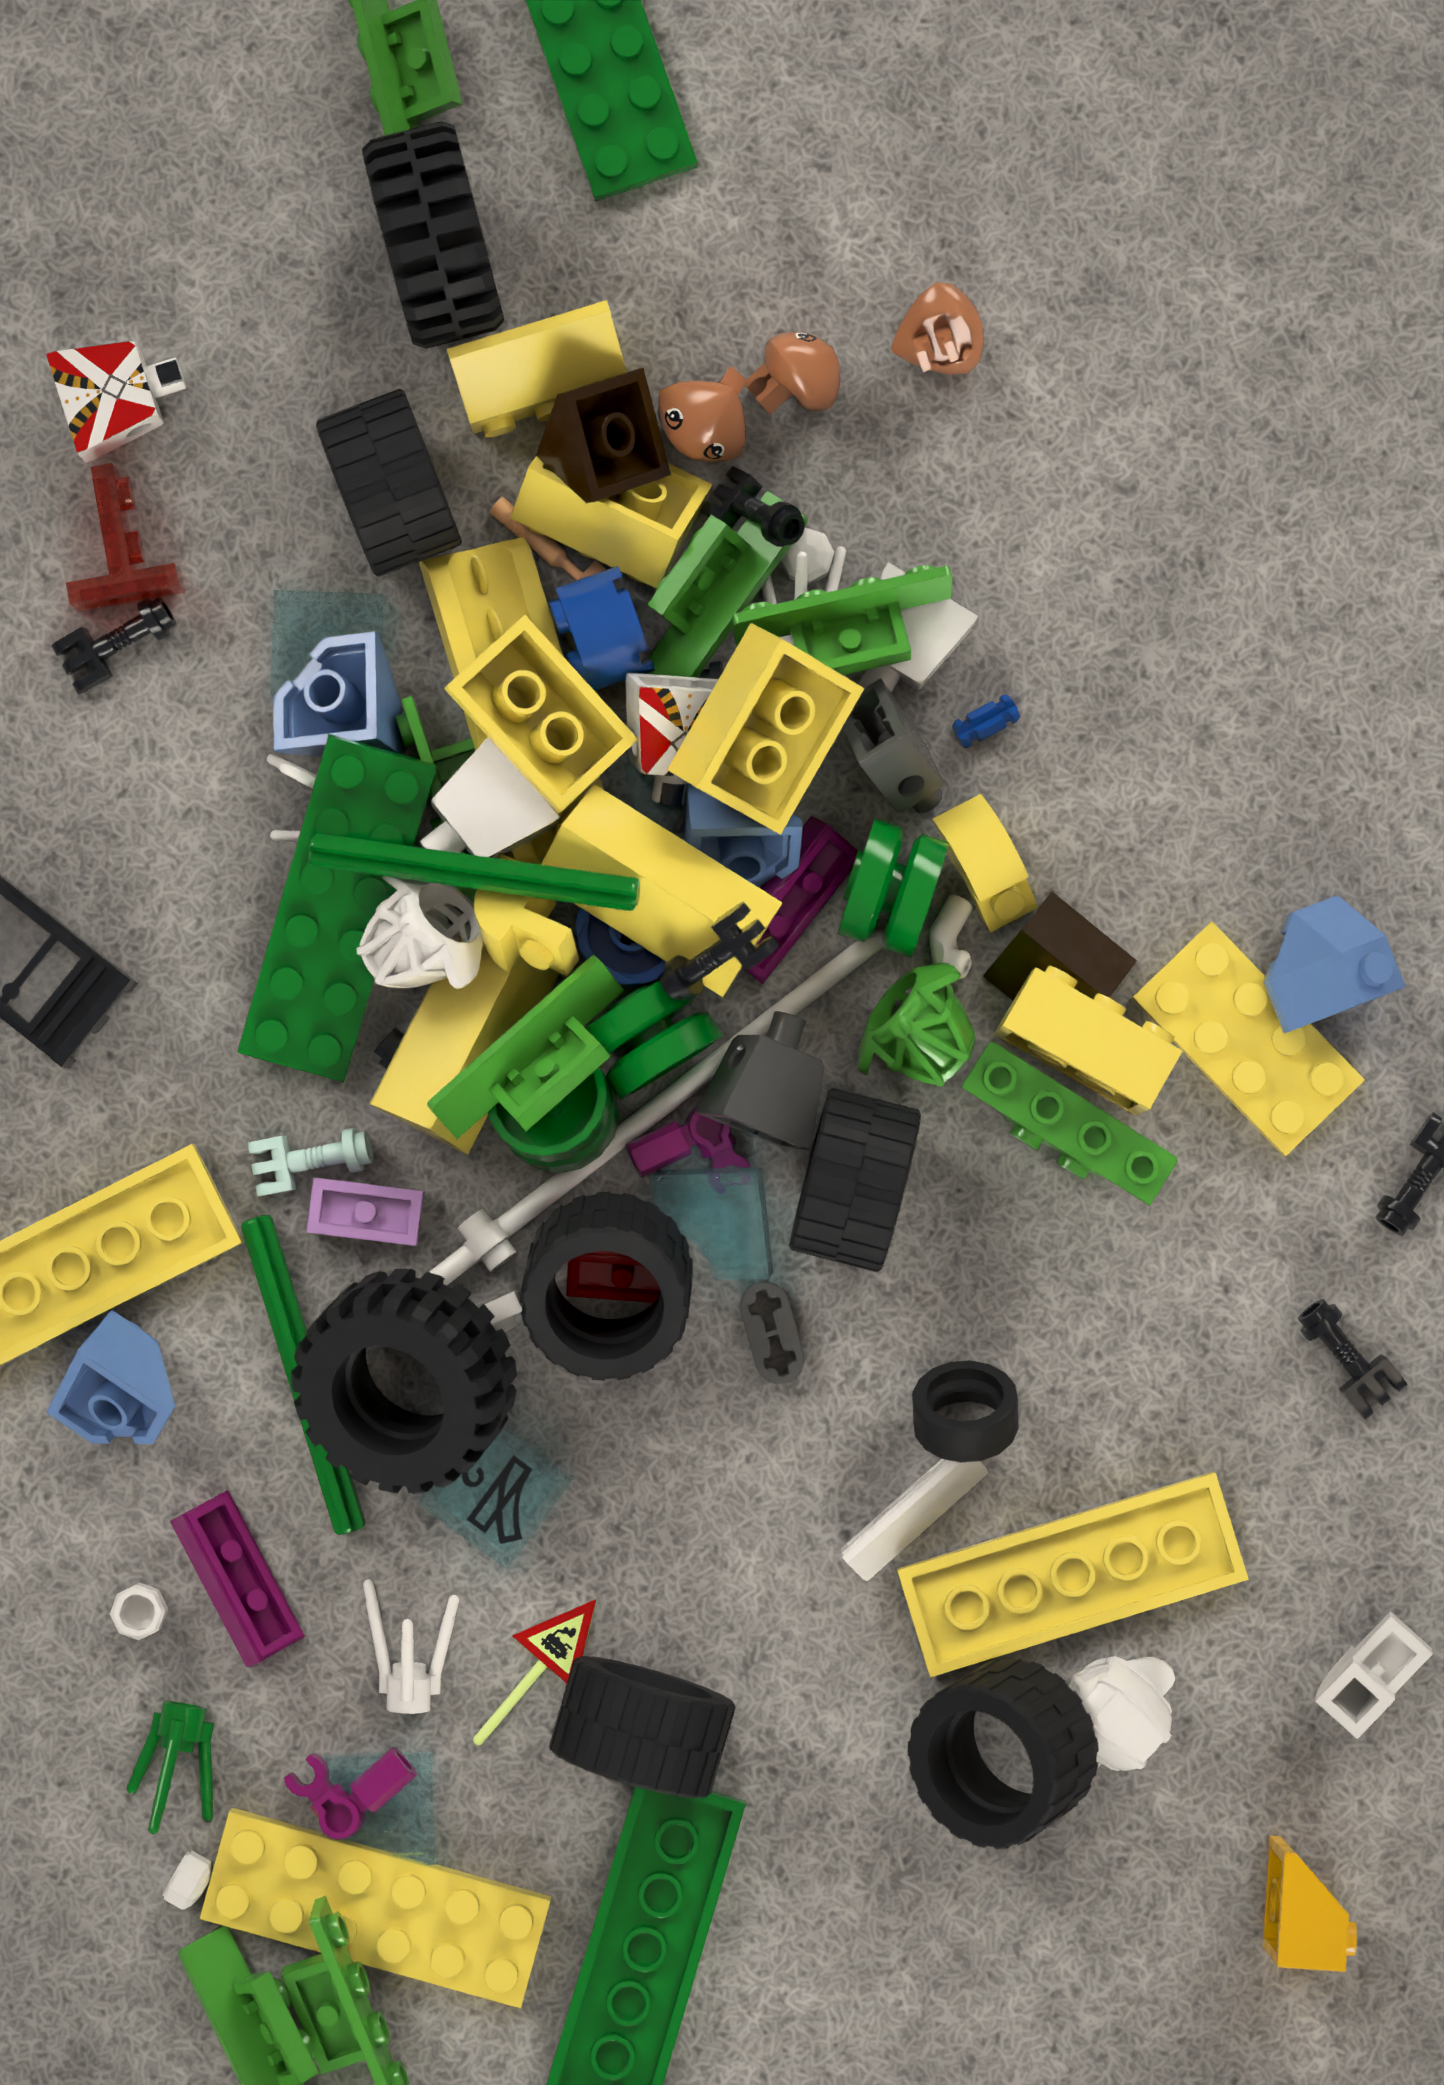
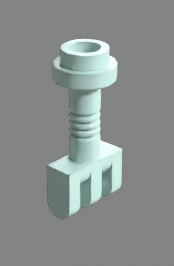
M356 1128L344 1129L342 1131V1141L325 1144L317 1148L313 1147L312 1149L290 1151L287 1136H278L247 1143L249 1154H261L271 1150L272 1160L251 1164L253 1175L275 1172L276 1182H264L255 1186L257 1197L297 1190L294 1173L319 1168L320 1166L325 1167L346 1163L349 1171L354 1173L363 1171L364 1165L371 1164L374 1160L372 1142L368 1132H358Z

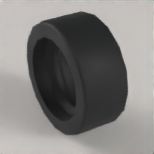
M971 1360L948 1362L929 1370L918 1380L913 1390L912 1402L915 1437L926 1451L935 1456L960 1463L983 1461L999 1455L1013 1443L1019 1429L1018 1396L1016 1385L1002 1370L987 1363ZM968 1401L985 1404L995 1410L986 1417L969 1421L948 1419L936 1413L941 1407L955 1402Z

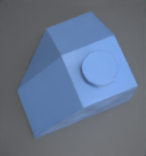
M376 631L324 637L309 654L313 659L293 682L287 680L273 696L274 751L277 753L322 757L329 733L401 754V732L396 720V715L401 714V701L380 634Z
M686 784L685 842L758 888L776 875L783 879L799 868L802 838V820L792 814L780 835L695 786Z
M1338 895L1288 914L1281 933L1285 935L1277 959L1270 963L1264 980L1283 1033L1290 1032L1406 987L1386 935Z
M111 1310L77 1350L46 1413L90 1443L109 1444L114 1437H132L135 1444H154L176 1407L158 1341L145 1333L137 1324L126 1320Z

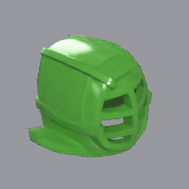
M936 963L917 967L904 974L891 985L876 1004L866 1022L859 1047L858 1070L867 1075L872 1057L876 1054L886 1062L891 1070L899 1071L911 1079L940 1087L944 1086L945 1081L956 1074L965 1061L969 1060L975 1046V1031L962 1003L953 994L951 983L961 977L959 971L954 966L948 963ZM913 987L910 994L906 992V990ZM898 998L902 1004L891 1017L892 1007Z

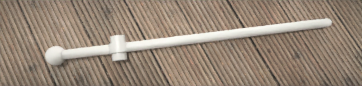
M876 927L872 936L864 943L860 941L854 942L620 1123L616 1128L615 1137L599 1158L582 1169L556 1173L495 1220H492L484 1209L479 1210L465 1220L457 1229L466 1239V1242L429 1272L443 1276V1284L447 1286L481 1260L490 1272L495 1271L509 1261L517 1253L508 1241L515 1232L623 1150L625 1144L637 1139L712 1081L734 1037L737 1035H762L766 1037L775 1011L796 1016L883 948L882 937L885 929Z

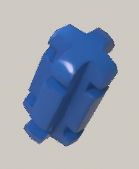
M1009 695L1000 696V702L996 704L994 701H991L966 714V720L962 722L960 719L955 720L952 728L959 743L964 748L971 747L972 741L975 739L980 742L1005 729L1007 722L1011 721L1014 724L1019 720L1018 708Z

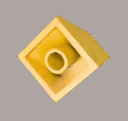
M1269 1835L1262 1947L1277 1967L1346 1972L1347 1956H1355L1356 1922L1349 1921L1347 1911L1281 1836Z

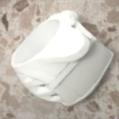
M383 876L382 878L397 889V891L387 900L382 901L376 908V913L367 924L362 936L360 947H357V955H361L366 968L375 978V983L386 987L413 988L448 978L450 985L456 989L468 985L477 976L483 946V937L472 901L451 885ZM452 905L457 906V907H458L460 910H462L464 913L462 914L460 911H458V910H457L455 907H453ZM432 908L439 910L454 924L450 927L430 910Z
M1111 1656L1091 1662L1072 1676L1068 1686L1079 1695L1083 1701L1081 1703L1086 1712L1090 1713L1094 1724L1093 1730L1095 1737L1098 1739L1099 1748L1096 1761L1098 1768L1103 1764L1115 1771H1128L1137 1768L1141 1770L1147 1765V1759L1157 1750L1161 1743L1169 1741L1171 1737L1172 1710L1164 1695L1173 1686L1175 1675L1173 1668L1165 1661L1155 1657H1142L1126 1661L1119 1657Z

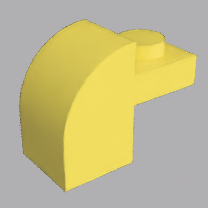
M982 794L932 819L941 840L949 842L947 848L948 857L964 879L978 913L990 933L1039 908L1026 879L1029 875L1004 826Z
M500 854V855L498 856V858H497V859L517 861V860H515V859H513V858H510V857H508V856H506V855H504V854ZM476 890L474 910L481 935L489 956L502 969L509 972L521 955L527 963L537 969L547 970L550 968L568 976L579 961V956L571 929L547 918L556 906L555 900Z

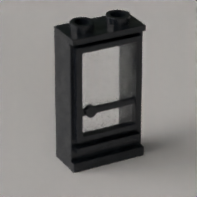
M0 874V1018L48 1055L60 1067L70 1069L76 1062L72 1055L90 1033L96 1034L102 1029L109 1019L106 1013L124 990L132 992L138 983Z

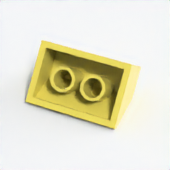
M607 300L447 349L472 433L484 431L487 438L509 433L517 428L515 421L536 415L539 422L548 421L557 394L627 372Z
M536 456L527 469L510 519L527 526L534 533L548 536L577 550L584 557L596 559L612 568L618 566L620 571L632 580L646 583L657 589L660 581L668 575L713 484L668 463L671 472L670 476L596 502L585 503Z
M526 615L522 616L444 688L558 814L638 740Z
M750 623L667 770L781 835L865 688L782 638Z
M1048 966L1045 972L1035 967L1000 1021L994 1035L1136 1116L1149 1110L1183 1051L1171 1044L1175 1036L1152 1022L1145 1021L1144 1025L1140 1027L1124 1018L1123 1015L1126 1008L1107 996L1097 993L1095 998L1091 999L1075 990L1077 980L1053 966Z

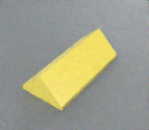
M595 784L592 785L561 825L541 865L631 877L639 880V901L632 911L574 904L665 962H668L677 955L691 960L720 940L711 928L720 916L743 901L751 911L742 921L737 923L739 928H744L756 919L765 927L763 932L751 941L756 946L783 904ZM734 956L702 978L703 986L723 998L743 966Z
M483 941L477 976L468 985L456 989L450 985L448 978L429 985L369 1104L468 1155L488 1116V1112L462 1136L456 1139L428 1108L427 1103L550 993L559 972L550 968L547 970L537 969L527 963L521 955L508 972L492 960Z

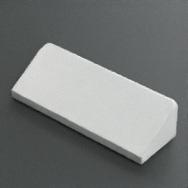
M940 1459L841 1548V1557L863 1580H870L988 1474L987 1468L981 1461L960 1463Z

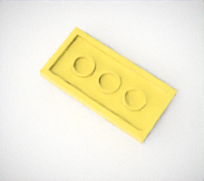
M1211 921L1131 999L1156 1025L1175 1036L1173 1042L1183 1050L1182 1052L1283 1156H1287L1365 1079L1312 1024L1283 1033L1264 984L1266 976Z

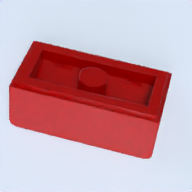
M596 1251L582 1254L568 1261L566 1296L654 1303L660 1295V1287L654 1276L645 1266L629 1256L616 1252Z

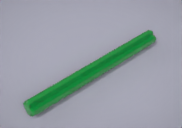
M321 833L316 834L311 839L309 845V862L317 867L626 911L635 909L640 896V882L636 878Z
M261 1215L243 1222L241 1229L295 1401L300 1392H293L291 1371L297 1366L294 1355L299 1342L307 1335V1329L273 1218L270 1215ZM300 1420L334 1532L337 1535H344L360 1530L365 1526L366 1521L353 1479L350 1478V1470L342 1465L336 1469L325 1459L329 1453L321 1444L315 1447L305 1431L310 1427L307 1420Z

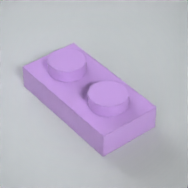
M313 1177L307 1233L418 1246L425 1191Z

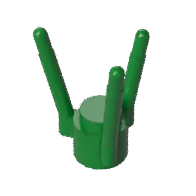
M163 1701L161 1713L154 1712L150 1733L127 1785L128 1793H136L161 1738L160 1747L166 1748L151 1810L152 1813L148 1826L150 1834H157L159 1831L178 1751L193 1752L195 1742H198L202 1818L205 1822H210L213 1819L211 1738L214 1723L205 1721L207 1709L204 1707L175 1701Z

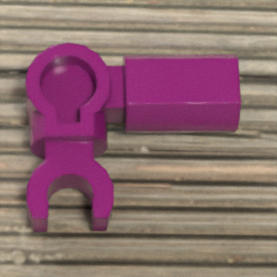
M699 1106L690 1111L685 1124L679 1126L676 1121H673L625 1144L629 1157L641 1178L691 1155L690 1147L694 1145L697 1146L702 1159L709 1157L712 1163L709 1169V1180L713 1188L719 1193L727 1191L726 1184L722 1179V1172L728 1165L737 1166L741 1176L746 1181L753 1178V1171L750 1163L744 1157L734 1153L732 1146L736 1144L730 1127L697 1114Z
M391 1747L350 1784L353 1792L349 1795L339 1783L335 1785L329 1780L330 1771L326 1761L315 1753L310 1754L306 1758V1761L315 1772V1777L311 1784L301 1782L294 1772L286 1775L284 1781L292 1793L309 1798L313 1803L309 1808L318 1817L319 1826L323 1833L330 1838L338 1840L357 1833L364 1825L365 1812L370 1810L376 1813L417 1776V1772L400 1750Z

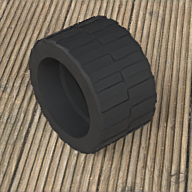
M399 388L317 420L315 425L357 537L375 576L380 577L461 545L460 534L404 390Z
M831 1088L828 1091L790 1236L789 1247L792 1251L874 1272L882 1269L899 1215L916 1146L921 1113L918 1109L837 1088Z
M610 1191L573 1198L572 1202L564 1206L560 1205L551 1212V1216L546 1222H542L536 1231L535 1240L531 1242L521 1287L520 1302L522 1303L521 1316L524 1326H527L530 1332V1339L536 1348L539 1347L545 1353V1357L554 1365H560L567 1369V1372L576 1376L591 1377L592 1380L600 1381L616 1378L617 1380L631 1378V1375L651 1370L656 1363L662 1359L665 1360L673 1352L674 1345L682 1338L686 1319L689 1316L693 1259L689 1255V1244L685 1235L680 1233L677 1228L678 1224L670 1215H665L659 1210L657 1205L650 1201L640 1200L635 1195L627 1193L613 1194ZM596 1251L616 1252L629 1256L645 1266L658 1282L660 1295L650 1307L634 1316L623 1319H602L585 1314L570 1304L560 1292L555 1276L565 1263L582 1254Z
M581 1656L573 1661L549 1748L555 1756L565 1760L567 1763L611 1780L663 1794L705 1798L711 1795L736 1706L731 1699L718 1692L675 1676L612 1659Z
M1008 1658L1002 1661L996 1659L977 1667L942 1689L920 1708V1713L913 1720L910 1728L911 1737L907 1748V1755L910 1758L909 1770L911 1778L918 1789L917 1794L922 1803H925L929 1808L933 1818L939 1824H943L957 1838L965 1839L971 1842L972 1845L982 1848L1008 1849L1015 1844L1019 1846L1035 1837L1076 1807L1078 1801L1083 1799L1092 1787L1091 1781L1096 1776L1098 1763L1096 1762L1097 1752H1099L1098 1739L1094 1734V1724L1090 1713L1086 1712L1081 1703L1083 1701L1076 1691H1072L1065 1683L1066 1681L1058 1674H1053L1046 1670L1043 1665L1033 1661L1031 1663L1025 1662L1021 1658ZM976 1711L989 1714L1002 1721L1022 1742L1029 1756L1033 1772L1031 1794L1015 1790L1004 1784L989 1770L983 1761L974 1735Z

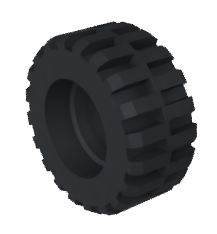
M440 121L371 139L362 148L363 159L389 262L413 345L427 349L496 331L503 324L504 316L455 126Z
M395 1269L389 1276L386 1272L378 1271L366 1275L360 1283L353 1282L335 1298L306 1330L307 1335L299 1342L294 1355L297 1366L291 1371V1387L293 1392H300V1395L294 1401L299 1420L306 1419L310 1426L305 1431L315 1447L319 1444L322 1445L329 1453L325 1459L336 1469L341 1465L353 1472L350 1477L351 1479L367 1485L370 1481L377 1482L381 1491L398 1494L402 1487L406 1486L408 1493L417 1494L429 1492L433 1485L443 1488L455 1482L462 1472L467 1473L501 1432L508 1421L507 1414L515 1402L517 1390L511 1383L517 1377L516 1363L512 1356H505V1352L511 1345L504 1330L499 1329L496 1331L491 1324L495 1316L485 1304L478 1308L469 1300L468 1297L471 1295V1292L459 1284L452 1289L443 1284V1276L431 1272H426L421 1278H417L413 1269ZM373 1346L391 1347L406 1352L420 1361L433 1375L440 1388L444 1413L438 1415L415 1414L398 1407L388 1400L378 1389L370 1375L366 1360V1348Z

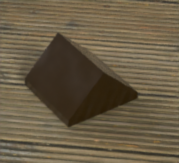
M644 368L634 369L557 394L536 456L585 503L596 502L671 475Z
M1051 892L989 967L983 977L1013 1001L1035 967L1045 972L1048 966H1053L1077 980L1074 989L1089 998L1094 999L1097 993L1110 998L1137 960L1054 892Z

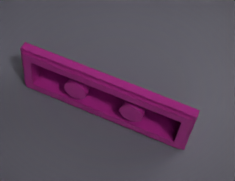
M810 816L802 826L799 868L783 879L776 875L759 887L783 903L757 943L758 945L763 940L772 936L779 944V947L746 971L742 967L745 972L762 985L852 871L858 850L832 827L814 816Z
M228 1490L170 1521L246 1667L267 1659L305 1637Z

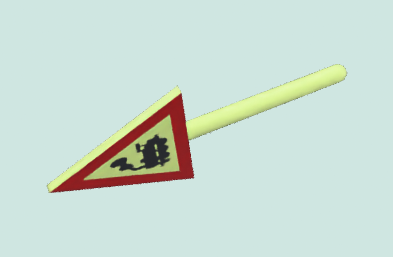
M597 1599L512 1635L513 1638L539 1660L474 1736L473 1742L475 1745L479 1746L484 1743L547 1667L565 1683L568 1682L574 1659L584 1654Z

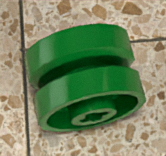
M874 819L864 852L858 850L843 896V899L847 900V904L837 934L864 943L872 936L879 913L882 912L889 915L882 937L884 950L911 958L937 885L949 842L924 834L920 835L914 840L906 865L896 862L904 838L902 828Z
M660 981L653 985L647 984L607 1009L608 1013L585 1028L609 1055L618 1052L626 1046L631 1051L611 1065L606 1075L620 1100L658 1080L723 1037L722 1032L709 1012L694 1013L675 1024L672 1018L689 1007L695 997L691 1000L682 999L677 1001L664 991Z
M600 1067L527 1132L500 1103H497L488 1111L490 1122L516 1157L534 1169L557 1174L582 1169L599 1158L615 1137L620 1115L616 1091Z

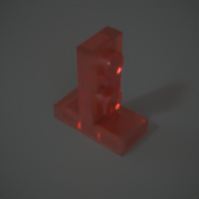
M112 463L90 467L109 575L66 582L69 604L77 612L142 601L147 597L154 599L185 593L182 571L175 563L137 570L136 564L145 563V555L139 531L130 532L127 511L135 509V498L130 478H121L120 472Z

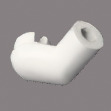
M949 895L928 934L932 964L948 963L959 971L961 976L959 979H962L968 974L972 960L967 951L958 950L957 936L973 907L964 898L957 895Z

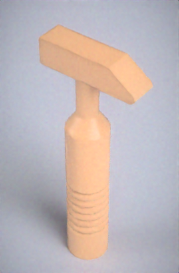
M501 497L490 509L489 514L508 528L518 538L523 537L530 545V548L550 566L561 567L576 581L606 570L603 565L595 560L585 572L581 571L567 558L565 549L554 539L534 533L527 526L510 519L514 505L504 497Z

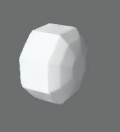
M804 528L801 538L791 545L780 562L788 578L795 581L797 554L805 552L808 557L807 585H810L828 576L835 552L824 533Z
M137 1583L116 1595L110 1616L119 1634L141 1640L162 1628L168 1607L159 1589Z
M194 1851L187 1852L162 1894L164 1896L163 1899L182 1910L193 1905L200 1898L210 1880L212 1871L211 1861Z

